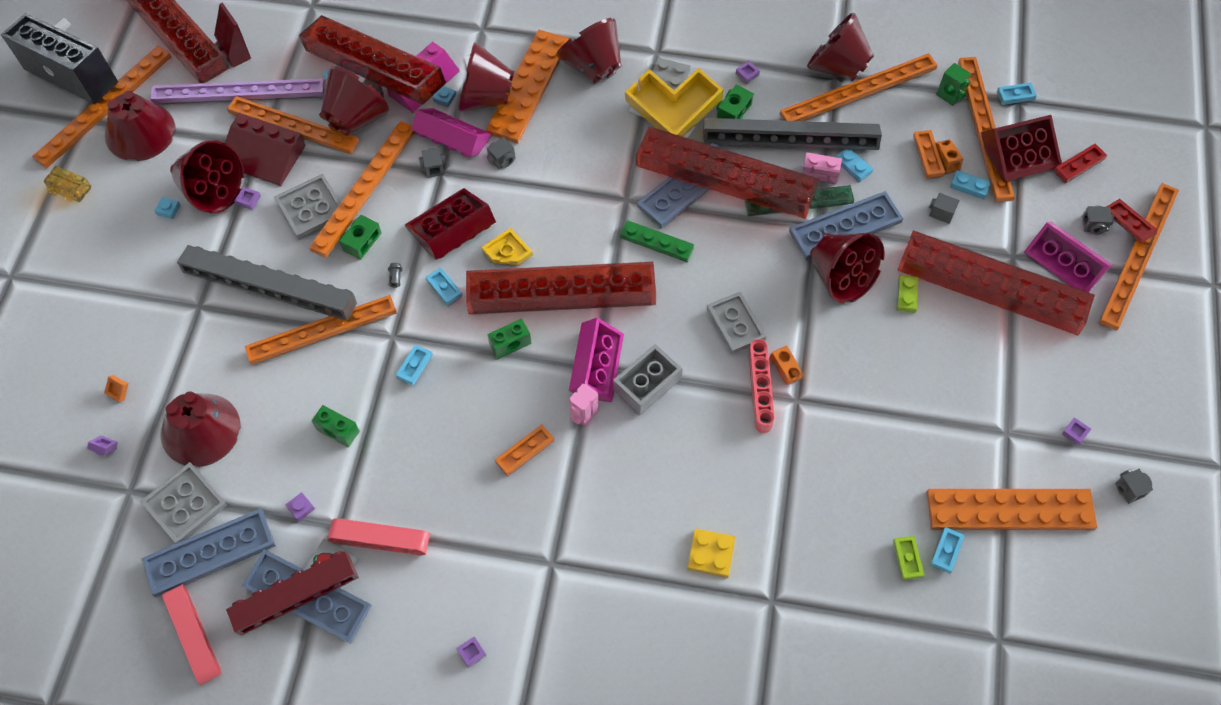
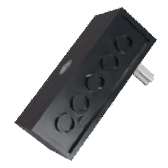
M25 13L1 34L24 70L93 104H96L118 83L116 76L97 46L65 32L71 25L65 18L55 26H52Z

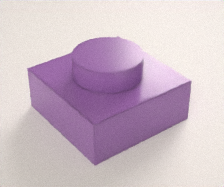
M747 61L736 69L735 74L747 84L760 75V70L750 61Z
M243 187L235 202L239 206L253 210L261 195L258 191Z
M1074 417L1062 435L1079 446L1091 428Z
M99 436L88 442L87 449L94 451L98 455L105 456L117 449L118 442L104 436Z
M302 492L285 504L298 522L315 510L314 506Z
M475 636L456 648L468 668L486 657V653Z

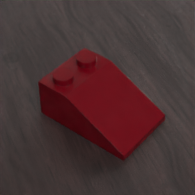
M223 3L219 4L214 32L217 41L215 46L219 52H223L222 56L226 63L230 62L234 68L250 60L251 56L237 22Z

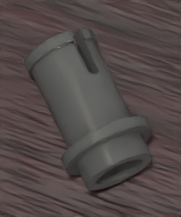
M391 263L388 267V285L397 288L401 286L400 276L403 268L399 263Z

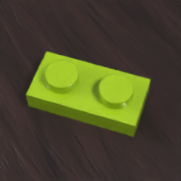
M899 276L897 311L916 313L919 277Z
M915 536L894 538L893 544L902 581L923 578L925 575Z

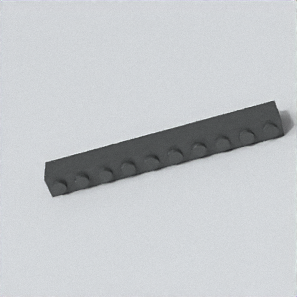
M704 118L703 144L714 143L720 145L879 150L882 137L879 124Z
M187 245L177 261L183 273L348 321L357 304L354 293L348 289H339L331 284L325 285L313 279L302 278L296 274L291 275L282 270L270 269L265 265H256L248 260L242 261L230 255L225 256L216 251L204 250L199 246Z

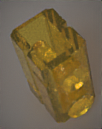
M54 166L50 174L44 179L47 190L51 194H60L70 202L72 200L81 202L85 194L91 189V185L85 177L58 166Z

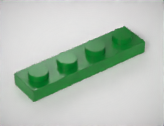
M628 220L620 233L621 239L688 262L694 249V244Z

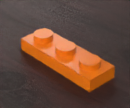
M932 130L914 132L913 138L926 179L944 177L945 170Z
M541 424L497 457L495 463L508 477L553 443L554 437Z

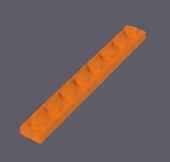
M235 96L227 108L228 112L237 116L241 113L299 132L304 139L350 155L359 143V139L356 136H346L341 131L337 130L336 132L329 127Z
M391 295L355 307L348 321L328 316L246 345L245 350L250 364L254 365L397 314Z

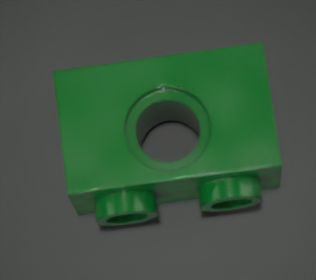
M953 63L944 72L936 95L952 106L957 101H962L966 95L964 91L970 84L971 73Z
M736 84L732 90L730 89L727 92L725 99L718 103L716 107L717 118L741 119L751 107L754 93Z
M360 215L352 222L349 230L341 236L339 242L342 250L361 260L382 234L379 223Z
M522 318L487 334L489 345L497 360L532 344L530 332Z
M324 405L321 406L311 420L317 431L347 447L352 444L360 432L356 422Z

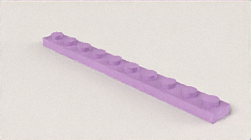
M322 78L152 86L150 100L153 103L225 101L233 100L235 96L246 100L324 96L325 82Z

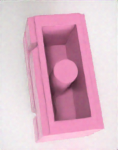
M806 152L801 178L837 184L842 159Z
M582 384L577 389V392L569 398L571 420L576 424L586 426L591 421V417H594L599 411L598 393L588 385Z

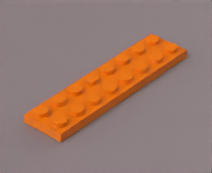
M538 29L513 77V81L510 82L512 83L510 93H506V95H509L507 105H498L486 128V132L491 133L492 136L504 137L508 141L519 143L560 62L556 53L569 38Z
M1091 489L927 490L931 530H943L945 527L952 530H1095L1098 528Z

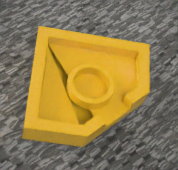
M511 228L481 247L482 252L490 261L497 264L520 265L533 256V251Z

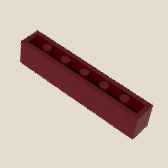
M345 551L336 552L330 556V559L315 562L310 566L311 568L305 571H297L287 580L276 581L271 585L272 587L266 590H258L252 593V597L246 600L235 601L231 607L226 609L234 632L242 636L358 579L359 576L350 555Z

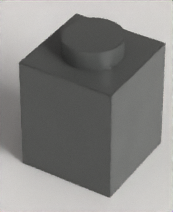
M939 193L937 198H933L929 208L932 210L929 216L950 224L960 200Z

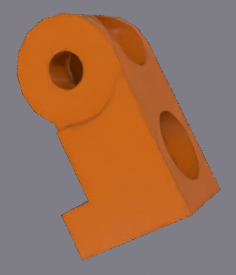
M948 139L936 142L945 174L956 172V170L960 171L964 158L953 141Z
M787 345L771 353L769 360L772 365H775L786 385L802 379V372Z

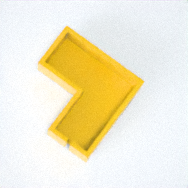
M699 67L675 90L648 69L638 79V83L635 81L625 91V101L675 145L723 99L724 89Z

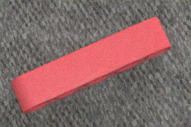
M756 339L752 341L749 350L754 423L757 431L768 433L772 429L775 417L768 346L764 340ZM756 367H762L763 370H758ZM757 384H763L765 387H759ZM759 402H766L767 405H761ZM766 419L769 423H763L760 420Z
M335 518L332 519L327 540L335 544L422 556L426 555L430 533L418 529Z
M181 584L163 593L164 602L197 682L203 685L222 675L186 587Z

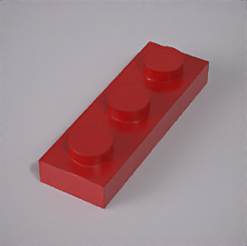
M1093 144L1058 165L1054 172L1067 183L1105 160L1107 154L1098 145Z
M1121 199L1106 206L1110 207L1114 221L1140 243L1157 234V229Z

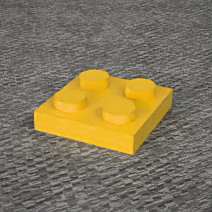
M695 528L687 570L728 578L735 536Z

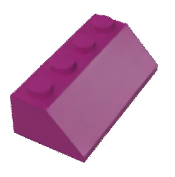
M432 41L385 82L388 96L414 113L436 93L440 85L444 86L460 71L445 49Z
M435 108L417 110L411 130L417 132L418 136L429 137L432 139V142L447 145L446 148L453 151L458 150L466 157L479 155L492 136L491 133Z
M1051 221L1046 222L1024 251V253L1084 296L1091 291L1113 265Z
M598 317L581 323L569 391L575 393L582 384H586L598 393V401L612 402L614 394L613 380L617 377L624 333Z

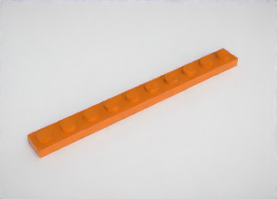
M157 45L118 80V83L96 104L92 103L38 150L32 156L33 159L46 169L107 116V105L110 100L126 91H135L171 58L170 53Z
M928 53L780 110V116L783 121H805L934 71L938 65Z
M959 58L958 65L971 73L970 84L965 91L987 174L991 182L995 202L1013 201L1015 196L1011 181L1003 182L984 149L981 132L996 127L977 58Z
M402 121L398 123L310 245V252L324 258L328 257L341 236L415 134V131L411 130L412 125Z
M1161 183L1145 217V220L1157 229V234L1143 243H1140L1137 239L1135 240L1100 318V324L1115 331L1119 329L1179 192L1178 189Z

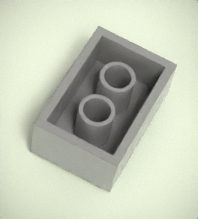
M654 344L613 380V390L641 415L682 379L683 369Z

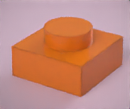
M115 375L108 376L104 394L121 402L125 400L128 383Z

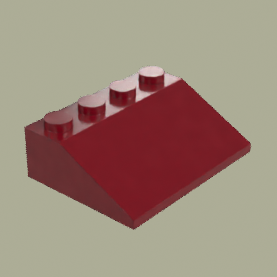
M241 113L237 115L231 124L225 141L226 144L230 145L238 153L243 164L244 174L279 186L283 184L306 146L301 133Z
M1052 115L981 132L984 149L1003 182L1055 169L1058 165L1062 164Z
M463 188L406 223L405 227L425 251L437 260L443 258L453 249L459 248L467 240L473 239L483 230L489 229L491 225L496 223L489 204Z

